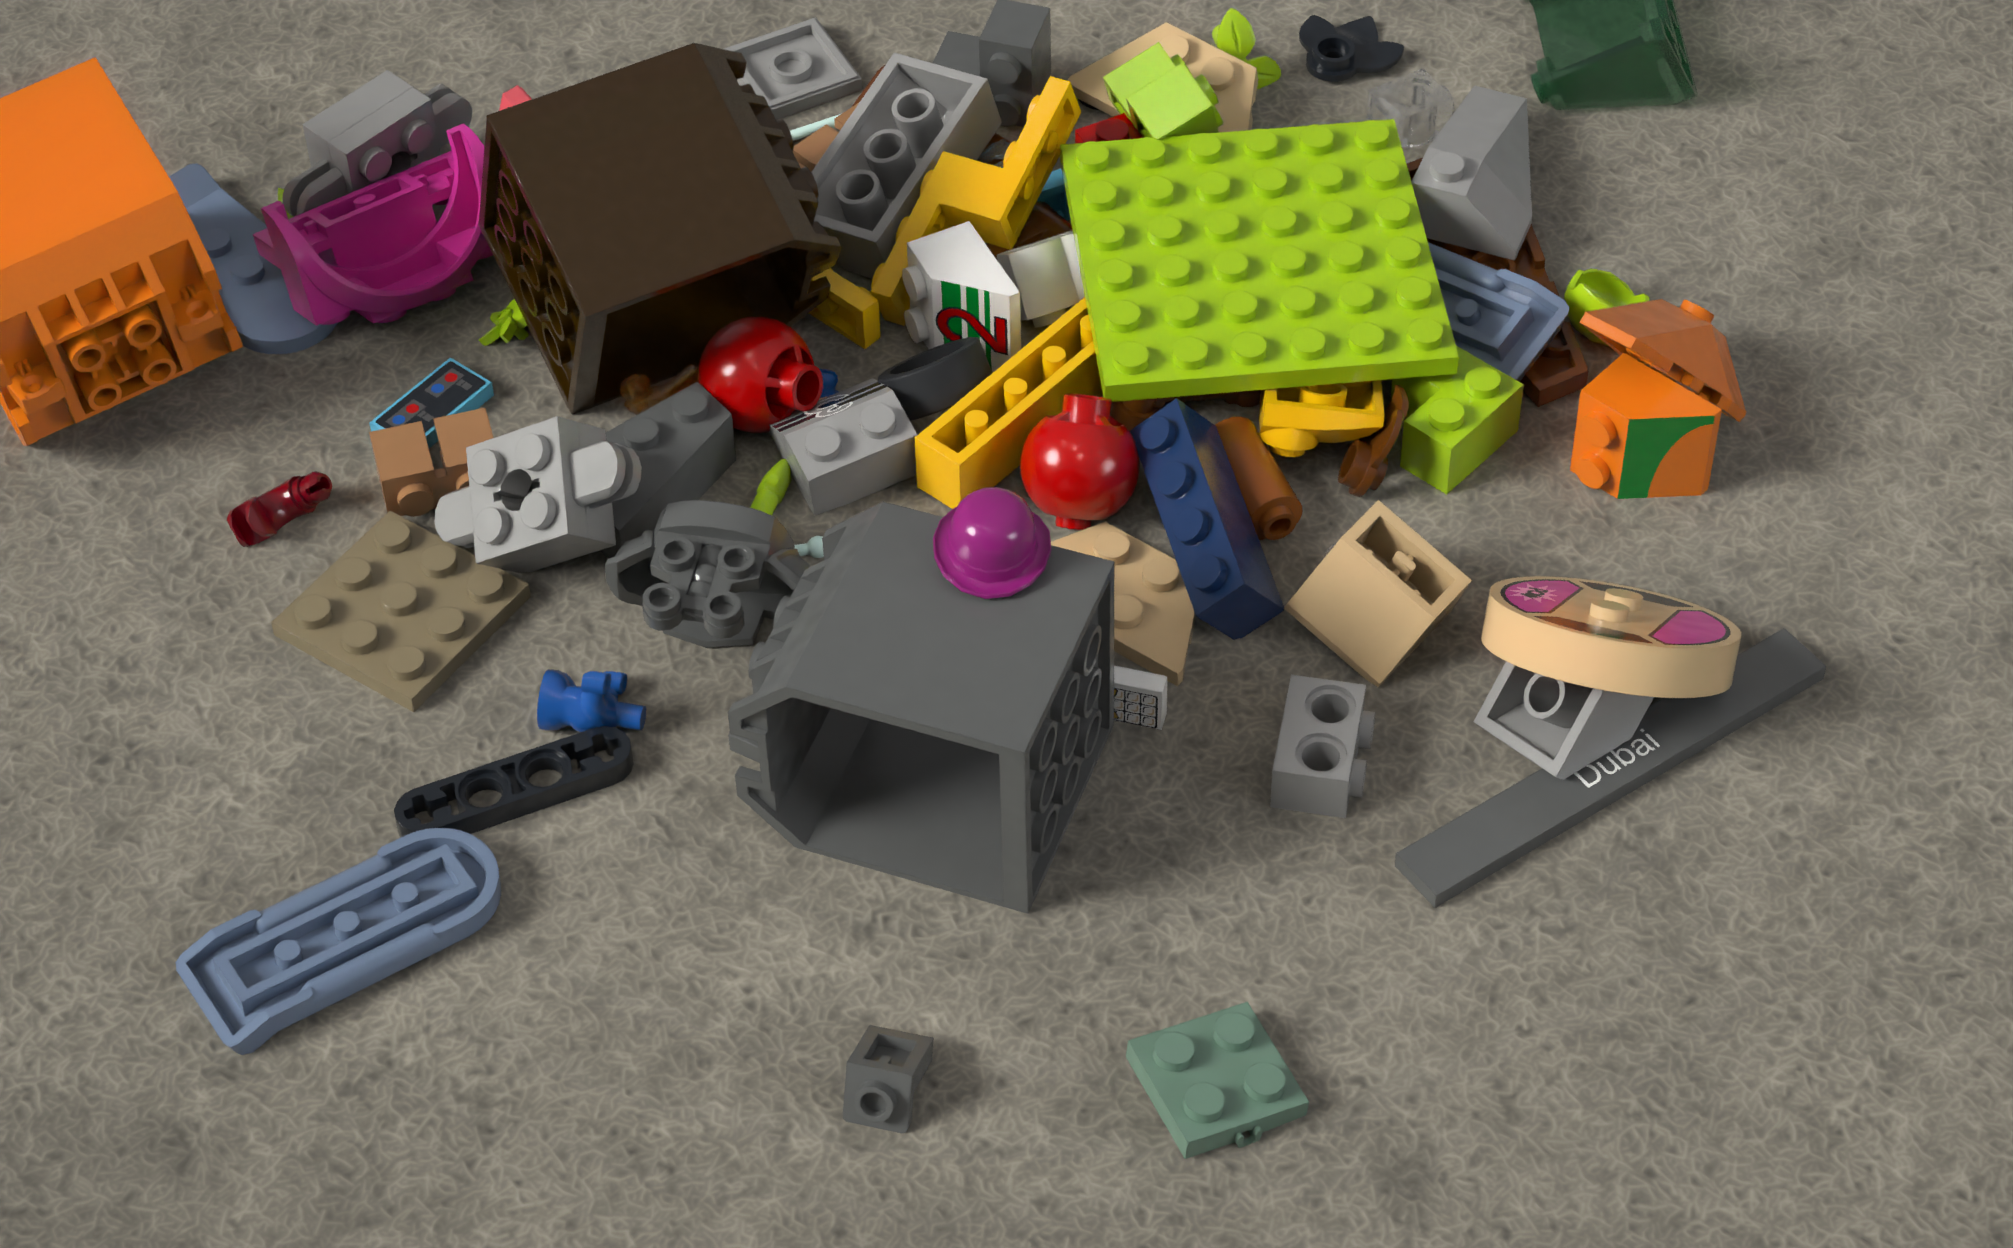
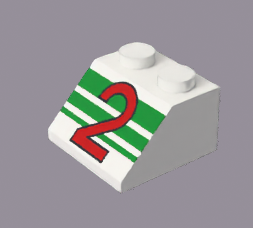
M970 221L907 242L908 267L902 270V277L910 297V309L905 311L904 317L908 332L914 342L924 341L928 349H932L955 340L978 337L993 372L1021 350L1020 292Z

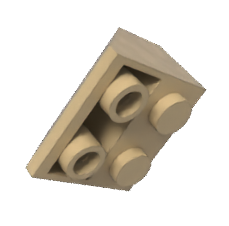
M1378 500L1339 539L1289 600L1284 609L1364 679L1379 687L1452 611L1472 580Z

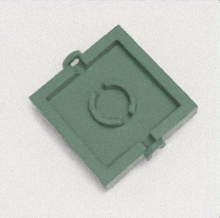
M1248 1002L1128 1040L1126 1058L1185 1159L1234 1142L1239 1148L1259 1141L1263 1132L1307 1115L1308 1099ZM1249 1131L1251 1136L1244 1139L1243 1133Z

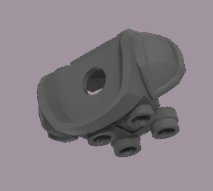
M689 500L668 503L658 518L654 532L652 530H645L642 536L626 541L617 551L615 557L607 559L605 573L610 590L619 600L643 606L644 621L650 628L708 648L753 645L764 618L774 619L780 600L784 596L791 597L805 569L809 568L810 564L800 557L798 549H795L794 541L776 517L742 505L717 501Z

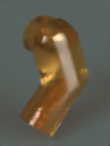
M690 364L665 385L652 387L646 375H631L620 385V393L626 399L624 406L635 415L642 413L696 382L699 383V368Z

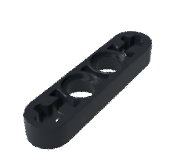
M596 727L414 788L403 794L394 808L399 836L403 837L412 832L430 828H450L472 834L615 785L625 780L631 773L634 765L630 738L625 732L615 727ZM606 750L607 754L613 756L614 759L603 762L599 756H595V753ZM572 759L577 760L578 769L581 768V772L573 774ZM540 770H555L562 775L556 783L550 786H535L529 782V778ZM482 790H495L502 795L497 803L488 807H476L469 803V799L475 793ZM456 799L459 814L453 815L451 805L448 802ZM427 811L428 815L433 817V821L422 824L421 820L416 817V814Z

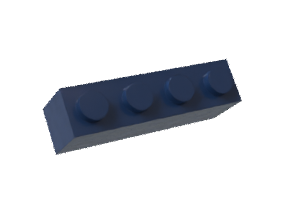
M1176 398L1130 430V433L1135 440L1140 461L1195 615L1233 640L1243 638L1285 610L1217 427Z

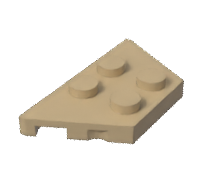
M1167 22L1071 75L1067 80L1071 82L1076 98L1113 117L1120 115L1108 97L1103 77L1159 42L1170 58L1176 54L1182 58L1194 78L1202 74L1207 79L1219 101L1215 105L1223 120V125L1218 127L1219 132L1252 130V106L1256 101L1258 86L1256 67Z
M1102 522L1052 541L1051 545L1115 562L1114 651L1154 674L1167 676L1168 682L1178 686L1183 681L1186 657L1194 630L1195 612L1176 559L1107 522Z

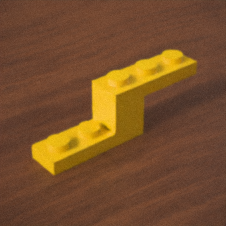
M1050 76L1041 95H1036L1032 99L1027 112V122L1018 140L1011 142L1008 146L1003 160V168L949 152H942L934 169L929 170L925 174L920 187V197L910 216L904 217L900 222L896 233V243L885 263H881L877 267L873 275L871 293L879 300V310L884 320L903 326L906 324L904 313L910 309V297L904 286L902 270L908 267L907 242L970 221L985 243L1009 250L1013 249L1060 156V144H1066L1081 114V109L1070 81Z

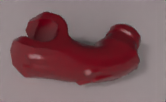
M317 471L311 472L307 476H293L274 489L260 496L252 497L230 510L227 522L240 545L243 547L255 545L277 534V531L291 520L312 513L320 502L330 497L332 482L326 474Z

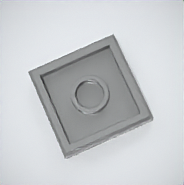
M816 17L724 48L725 50L742 53L747 64L744 77L737 79L739 85L750 84L756 95L764 96L776 120L862 90V78Z

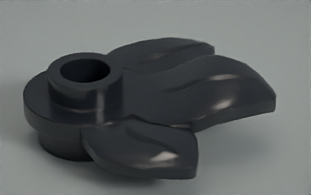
M1312 15L1303 23L1299 31V41L1308 52L1306 67L1314 77L1324 81L1339 82L1353 77L1356 73H1378L1396 65L1404 52L1402 44L1388 41L1378 42L1377 28L1371 16L1334 27L1327 20Z

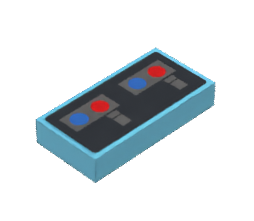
M449 358L369 423L371 431L422 421L428 448L438 442L433 418L478 409L494 396L492 382L454 359Z

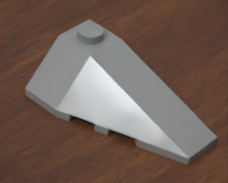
M1474 86L1429 145L1412 180L1413 190L1427 238L1511 260L1516 259L1532 223L1527 98Z

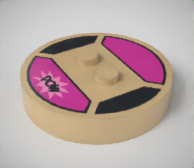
M1532 576L1501 580L1490 587L1481 641L1485 648L1497 657L1520 668L1556 680L1630 695L1662 698H1697L1717 695L1731 687L1741 641V631L1733 622L1709 609L1664 594L1594 580Z

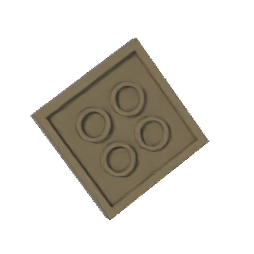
M389 511L281 612L271 624L276 637L415 712L531 597L529 584L502 569L477 564L475 555L454 544L443 541L441 537Z

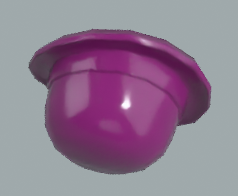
M1000 487L982 488L968 494L959 502L957 507L940 519L933 536L934 559L943 577L961 592L984 599L1009 597L1031 586L1045 570L1052 551L1050 530L1040 516L1031 511L1022 497L1013 491Z

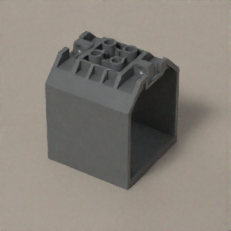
M883 501L826 530L822 538L824 560L805 569L791 597L784 596L780 600L775 612L773 630L766 643L758 642L753 650L748 670L749 678L752 679L753 694L732 704L728 711L730 729L728 736L730 750L759 762L760 771L739 766L735 774L737 796L796 848L1028 914L1114 726L1115 562L1051 545L1052 551L1046 568L1031 586L1009 597L980 598L961 592L943 577L934 559L933 536L940 519L943 517Z

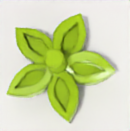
M515 299L510 302L507 308L491 314L490 320L496 326L482 336L479 341L482 345L487 346L499 337L505 343H509L513 335L520 340H525L528 337L529 333L524 329L527 324Z

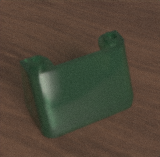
M1529 0L1534 8L1544 57L1536 61L1538 71L1530 76L1536 95L1542 104L1550 101L1556 110L1677 105L1697 97V88L1674 0Z

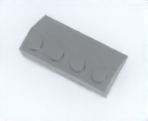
M893 53L811 172L819 193L817 199L819 203L814 221H818L829 236L837 237L841 250L836 263L843 269L873 279L877 267L881 263L886 262L896 243V233L900 222L904 217L910 216L920 197V187L925 174L929 170L934 169L943 151L977 161L1002 123L987 78Z

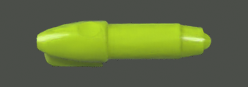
M786 459L778 461L764 475L750 508L773 515L777 505L782 502L791 482V469Z

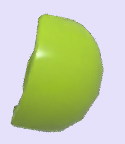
M1592 268L1584 271L1578 270L1567 285L1564 294V300L1569 306L1568 318L1571 325L1592 342L1608 346L1606 343L1579 323L1584 313L1650 300L1646 294L1634 295L1630 287L1611 272Z

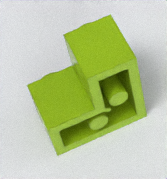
M1159 42L1103 77L1110 101L1119 114L1125 113L1143 138L1152 137L1161 140L1168 136L1218 133V127L1223 125V120L1215 107L1219 103L1218 98L1207 79L1202 74L1194 78L1182 58L1178 54L1170 58Z
M1457 345L1456 348L1459 355L1457 374L1392 379L1391 399L1394 394L1395 385H1399L1405 389L1409 401L1407 419L1404 420L1400 467L1446 495L1518 431L1524 384Z

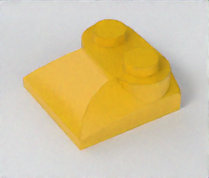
M1381 380L1261 390L1259 406V434L1261 440L1270 445V450L1277 455L1299 457L1305 453V450L1315 448L1318 442L1338 443L1369 436L1381 429L1384 423L1385 415Z

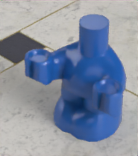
M548 669L543 676L539 691L537 724L539 729L550 731L561 730L568 726L573 727L578 732L601 726L642 730L646 720V706L618 702V695H622L626 689V673L589 671L583 674L581 686H576L567 673Z

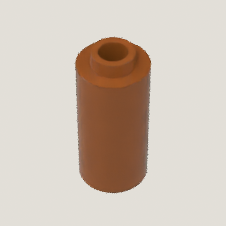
M1236 416L1218 422L1215 426L1217 427L1259 540H1278L1284 538L1293 531L1302 516L1303 508L1301 502L1250 419Z

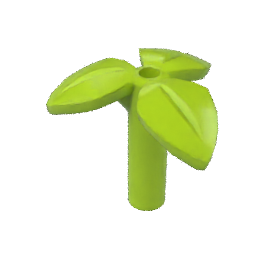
M1230 8L1224 15L1221 24L1217 25L1212 31V38L1217 48L1256 67L1258 74L1257 89L1274 83L1281 77L1279 65L1275 60L1266 55L1249 60L1246 59V56L1255 45V34L1248 20L1239 11Z

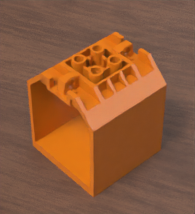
M96 57L0 98V404L23 446H28L43 437L108 410L184 375L196 367L243 347L237 328L226 312L219 292L222 287L216 270L177 189Z

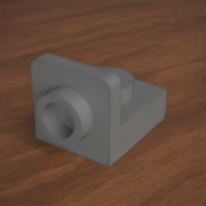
M869 1025L847 1061L843 1119L846 1122L905 1133L912 1120L914 1092L932 1062L934 1038Z

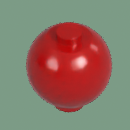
M746 317L725 325L709 340L699 363V384L732 414L733 428L742 432H769L771 424L789 417L793 411H808L812 409L819 401L823 390L822 373L814 365L812 354L805 341L791 327L772 318Z
M1064 394L1062 412L1057 415L1045 416L1027 436L1020 460L1022 481L1033 503L1042 512L1056 516L1055 526L1077 530L1091 527L1092 520H1105L1117 513L1127 503L1135 490L1140 472L1137 446L1127 427L1110 416L1112 401L1110 398L1083 394Z

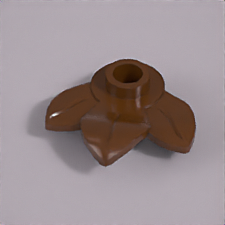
M1395 385L1391 402L1384 413L1383 427L1369 436L1354 440L1343 458L1338 474V482L1349 487L1351 495L1360 498L1368 489L1375 491L1384 479L1388 467L1387 455L1399 436L1402 423L1409 409L1408 396L1405 389L1399 385Z

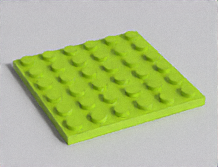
M1394 119L1168 136L1161 140L1144 137L1139 139L1060 144V165L1103 397L1112 399L1111 402L1457 374L1459 355Z

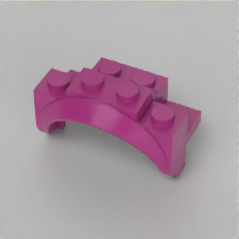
M463 123L446 130L452 151L288 219L284 204L280 201L261 208L267 228L253 234L258 253L281 269L293 309L316 326L319 324L331 325L341 322L350 315L351 310L356 311L373 324L376 322L388 323L403 317L408 309L418 307L430 301L446 299L456 292L457 287L473 281L471 269L479 259L488 258L493 254L479 227L484 145L467 125ZM432 205H446L437 223Z

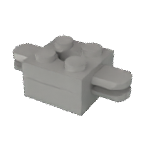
M386 70L303 124L311 167L286 184L282 196L285 210L295 217L440 156V148L449 143L446 130L463 123L468 127L470 126L472 120L470 102L444 84H438L423 94L389 70Z
M556 416L466 447L469 486L452 491L439 499L435 510L434 522L437 533L443 541L466 548L475 547L477 564L517 573L533 572L615 546L612 502L624 499L637 491L641 480L642 467L638 455L632 448L606 441L605 429Z

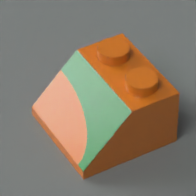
M1623 353L1580 391L1570 471L1575 473L1586 486L1592 489L1600 488L1617 499L1702 495L1709 487L1722 409L1628 354Z

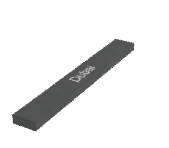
M1783 628L1738 654L1732 685L1727 691L1717 695L1697 698H1662L1648 707L1634 735L1627 742L1564 780L1553 776L1543 768L1397 852L1395 867L1436 908L1823 680L1826 665Z

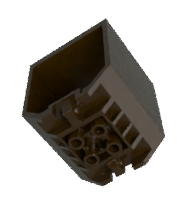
M692 43L487 115L479 227L572 415L698 368L702 353L709 340L722 327L733 321L746 317H767L783 322L791 327L828 298L831 285L827 277L825 276L811 281V279L836 264L841 245L837 237L829 236L819 222L814 221L819 203L817 200L819 197L817 184L811 171L807 167L801 168L792 152L794 150V143L787 124L783 119H775L765 97L756 95L750 84L739 85L737 79L744 77L747 64L742 53Z

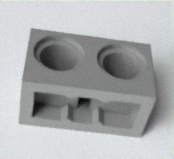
M1291 674L1272 769L1271 808L1346 818L1350 796L1362 798L1367 760L1357 759L1358 748L1371 749L1376 712L1364 710L1366 685Z

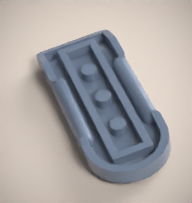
M197 163L189 164L169 176L213 263L222 287L219 292L226 312L236 326L244 347L265 354H288L307 349L319 343L333 331L337 323L331 325L319 324L316 326L293 309L281 269L259 255L253 234L266 229L265 223L225 192L207 170Z
M1428 243L1455 344L1520 382L1564 326L1569 312L1568 304L1565 300L1534 280L1507 269L1495 270Z
M430 828L412 832L382 846L377 851V855L260 912L250 910L211 929L179 956L175 962L176 971L222 1042L240 1055L252 1053L278 1031L469 937L481 929L494 915L501 898V881L496 858L484 842L461 830Z

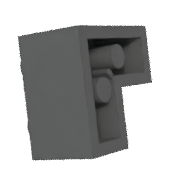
M997 0L980 37L948 31L933 63L987 78L1002 121L1001 126L1015 125L1024 127L1027 122V112L1032 99L1036 95H1041L1051 76L1050 8L1010 0Z

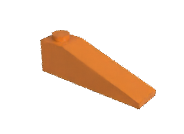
M1663 299L1584 313L1579 323L1619 355L1623 353L1628 354L1722 409L1721 413L1738 422L1745 417L1746 409L1726 337L1711 324L1715 316L1711 312L1685 299L1680 307Z

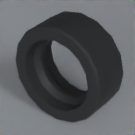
M968 337L934 347L894 365L878 376V383H882L894 391L907 417L912 421L952 407L993 372L979 338Z

